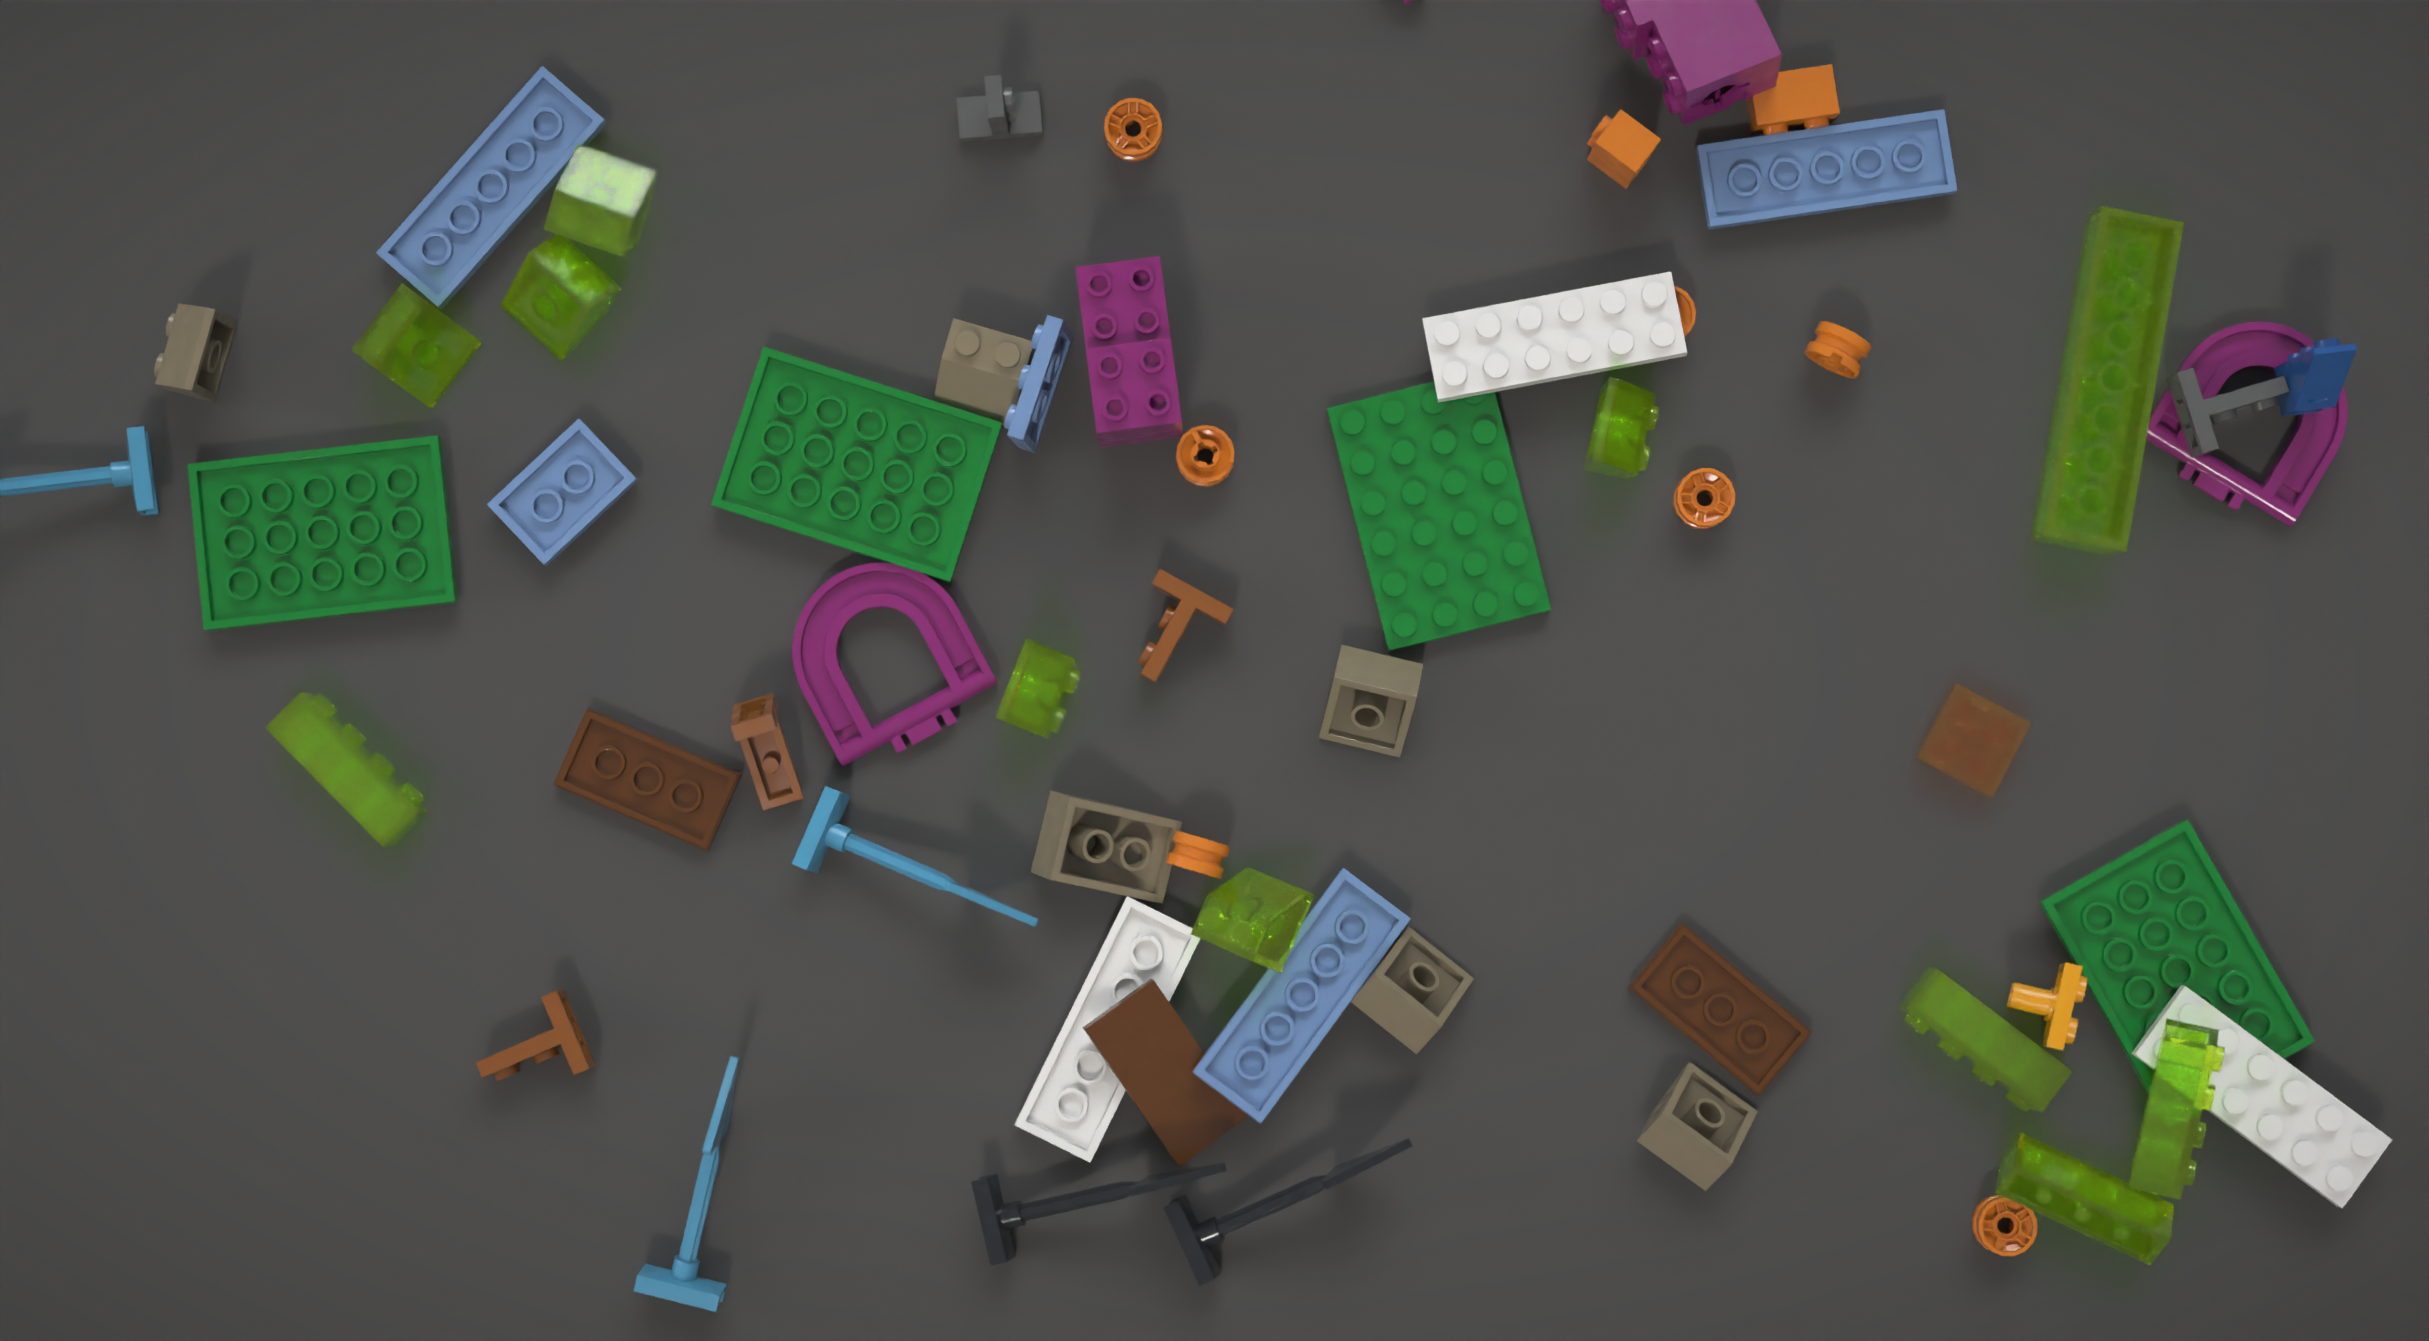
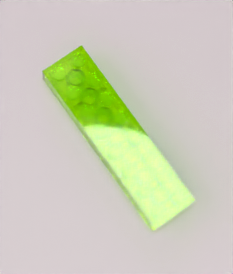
M2101 206L2087 217L2030 539L2032 541L2108 556H2114L2127 551L2184 222Z

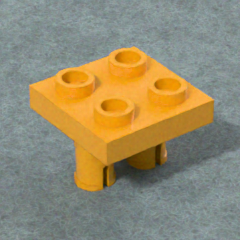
M2066 962L2060 964L2055 987H2051L2050 990L2016 982L2011 984L2007 1007L2044 1016V1021H2047L2041 1046L2055 1050H2064L2065 1043L2073 1044L2078 1019L2071 1017L2074 1002L2079 1003L2083 1001L2088 977L2080 976L2083 966Z

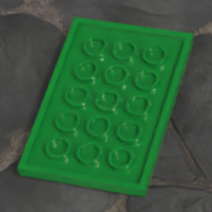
M763 346L711 505L737 515L952 583L1003 423Z
M1433 381L1326 409L1388 652L1551 611L1495 392L1438 403Z
M435 435L187 464L203 628L205 631L458 603L442 439L440 436Z
M2188 819L2178 822L2038 901L2073 964L2083 966L2080 976L2088 977L2087 989L2165 1124L2176 1121L2201 1105L2131 1053L2181 985L2188 987L2283 1059L2315 1042Z

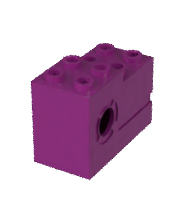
M1599 0L1605 14L1612 13L1617 23L1614 26V32L1620 47L1623 50L1628 48L1634 61L1646 57L1647 65L1653 78L1657 79L1660 77L1666 89L1663 91V98L1671 115L1677 113L1683 126L1729 108L1734 102L1742 99L1744 101L1749 100L1753 95L1776 87L1782 54L1756 0Z
M1160 256L1075 267L1096 432L1100 448L1181 438L1183 436L1182 418Z

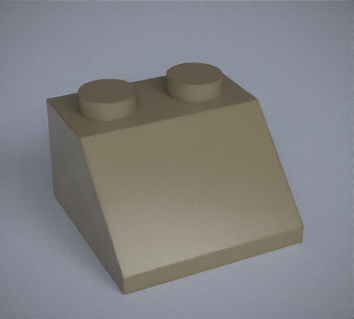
M178 303L176 313L173 312L167 321L166 336L169 338L165 352L160 353L155 362L154 375L157 377L155 384L170 391L215 403L238 323L215 309Z
M953 318L941 358L933 401L1002 422L1004 426L1011 404L1017 405L1022 389L1018 388V380L1022 368L1025 364L1031 365L1035 349L1031 348L1032 341Z
M1341 644L1319 738L1400 758L1418 695L1423 664Z
M1408 926L1377 964L1350 1002L1417 1054L1443 1026L1474 978Z
M1688 1062L1650 1114L1637 1142L1706 1191L1732 1165L1758 1111L1695 1065Z

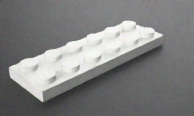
M1671 271L1422 318L1438 403L1687 355Z
M1128 896L1126 897L1014 1124L1015 1126L1091 1162L1126 1090L1089 1039L1083 1027L1151 978L1156 982L1167 1000L1170 1001L1203 933Z
M2181 985L2131 1053L2337 1207L2343 1208L2392 1141L2391 1138L2186 986Z

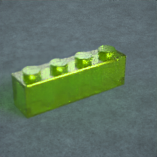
M300 692L265 728L382 847L393 848L428 813L421 805L425 800L424 797L410 783L406 782L403 786L392 775L395 771L394 766L378 752L373 756L362 745L366 741L365 737L353 725L347 723L343 726L333 716L337 710L327 698L320 693L314 696L310 693Z
M1927 967L1898 1006L1899 1009L1907 1014L1903 1019L1905 1023L1922 1035L1927 1030L1941 1040L1937 1045L1938 1048L1956 1061L1961 1056L1975 1066L1971 1072L1977 1078L1991 1087L1997 1082L2008 1091L2005 1098L2025 1113L2029 1108L2043 1112L2072 1073L2065 1065L1937 968Z
M2166 1018L2131 1164L2129 1188L2181 1200L2184 1184L2192 1186L2197 1161L2190 1158L2193 1147H2202L2206 1130V1123L2200 1122L2202 1109L2211 1110L2215 1094V1085L2209 1084L2212 1071L2220 1072L2225 1047L2218 1046V1030Z
M2019 1132L2000 1158L1995 1192L2148 1265L2152 1264L2171 1240L2174 1204L2022 1132Z

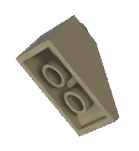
M1050 790L1031 873L1053 881L1163 904L1172 864L1165 862L1168 852H1173L1174 850L1173 835L1175 830H1181L1182 822Z

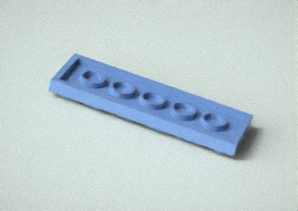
M541 66L376 253L442 310L597 136L607 122L547 69Z
M1944 109L1697 145L1695 148L1708 230L1951 195L1958 191Z
M1342 868L1191 1073L1256 1122L1262 1123L1411 918L1345 868Z

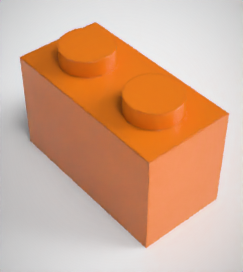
M1832 64L1778 72L1776 87L1753 95L1751 99L1746 100L1751 133L1763 132V136L1788 132V128L1804 126V129L1830 126L1829 122H1834L1840 114Z
M1620 109L1613 119L1606 115L1593 131L1592 137L1587 143L1592 149L1586 160L1627 189L1650 159L1661 139Z

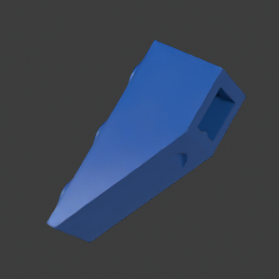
M2340 338L2313 342V346L2301 348L2299 353L2287 355L2288 361L2274 367L2276 378L2285 376L2289 389L2288 393L2279 396L2281 417L2319 413L2336 407L2357 350L2356 343L2341 345Z

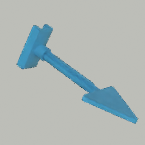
M144 426L126 428L127 461L111 462L110 466L0 479V496H14L113 484L114 487L132 485V493L138 513L141 516L158 515L159 509L149 432L145 431Z
M824 787L792 861L793 865L818 873L829 847L842 853L848 850L935 889L952 892L1036 927L1038 918L974 889L959 885L948 875L854 835L853 829L840 824L851 796L836 789Z
M730 1056L703 1145L702 1153L704 1155L701 1159L680 1253L674 1258L672 1270L645 1263L637 1274L634 1286L635 1292L714 1312L718 1310L719 1302L724 1300L727 1284L698 1277L697 1272L700 1261L697 1259L720 1162V1142L729 1129L739 1064L738 1057Z

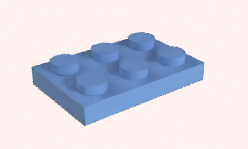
M1047 315L1044 325L1038 324L1035 329L1031 348L1035 349L1031 365L1025 364L1022 368L1018 380V388L1022 389L1017 405L1011 404L1004 424V428L1009 429L1007 436L1020 449L1033 453L1036 452L1074 338V334L1064 320Z
M578 418L487 505L543 565L548 566L639 480L592 430Z

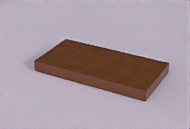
M586 708L553 785L700 849L709 851L743 774Z
M1683 923L1679 924L1627 987L1758 1097L1812 1033L1808 1027Z
M1152 978L1083 1027L1089 1039L1179 1167L1248 1117L1246 1113L1191 1073L1204 1056V1052Z

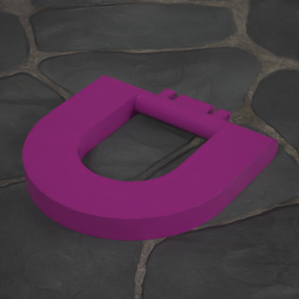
M2241 323L2220 330L2201 341L2186 355L2174 374L2194 368L2203 399L2205 400L2215 397L2225 381L2237 371L2257 368L2275 374L2274 367L2288 361L2287 355L2299 353L2301 348L2313 346L2314 341L2295 329L2276 323ZM2168 385L2138 435L2185 463L2178 472L2177 477L2187 482L2194 471H2196L2198 475L2192 483V486L2219 502H2223L2228 492H2231L2232 496L2226 506L2233 511L2238 510L2245 499L2290 527L2299 517L2342 443L2348 415L2346 391L2343 386L2336 407L2324 412L2297 415L2296 425L2290 438L2262 484H2259L2210 453L2191 458Z
M893 563L862 564L833 576L810 597L795 627L792 658L797 681L842 766L890 741L898 754L907 749L902 739L904 734L908 736L912 746L942 731L937 720L938 716L942 715L948 727L957 723L951 708L998 684L963 615L950 595L927 575ZM889 608L904 613L915 622L949 686L872 727L841 668L838 650L845 628L855 617L868 610Z

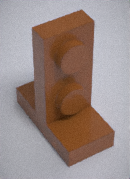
M1159 569L1155 576L1152 587L1180 603L1177 608L1169 605L1158 625L1164 632L1157 645L1149 642L1138 661V664L1144 667L1141 676L1155 684L1159 680L1196 611L1225 627L1234 612L1233 608Z
M774 692L734 704L730 725L735 741H740L763 811L804 798V793L778 718L779 707Z
M564 989L556 990L541 997L554 1029L475 1062L482 1078L495 1075L496 1080L500 1081L521 1072L518 1065L521 1062L534 1058L535 1063L539 1064L560 1055L557 1049L558 1046L562 1047L573 1075L581 1074L597 1067Z

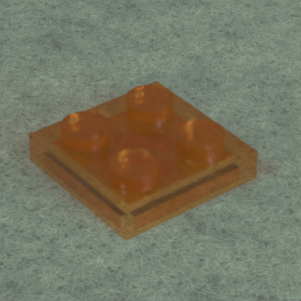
M1956 683L1953 684L1915 759L1991 798L1999 787L2031 722Z

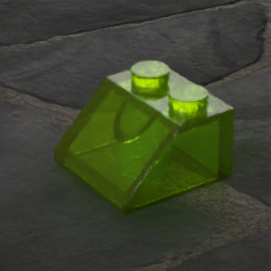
M581 144L577 145L554 190L544 230L622 257L635 251L658 171Z
M560 232L528 253L500 306L562 361L607 314L621 287Z
M402 283L351 350L432 409L482 342Z
M1609 377L1600 389L1584 470L1633 480L1638 475L1639 470H1646L1650 455V447L1644 446L1647 429L1654 430L1659 406L1652 405L1655 393L1623 380Z
M1026 638L995 718L1000 722L1048 739L1050 731L1057 734L1066 710L1060 708L1065 692L1073 694L1081 674L1080 670L1075 669L1077 660Z
M1246 867L1207 895L1191 934L1281 973L1315 895L1260 871Z

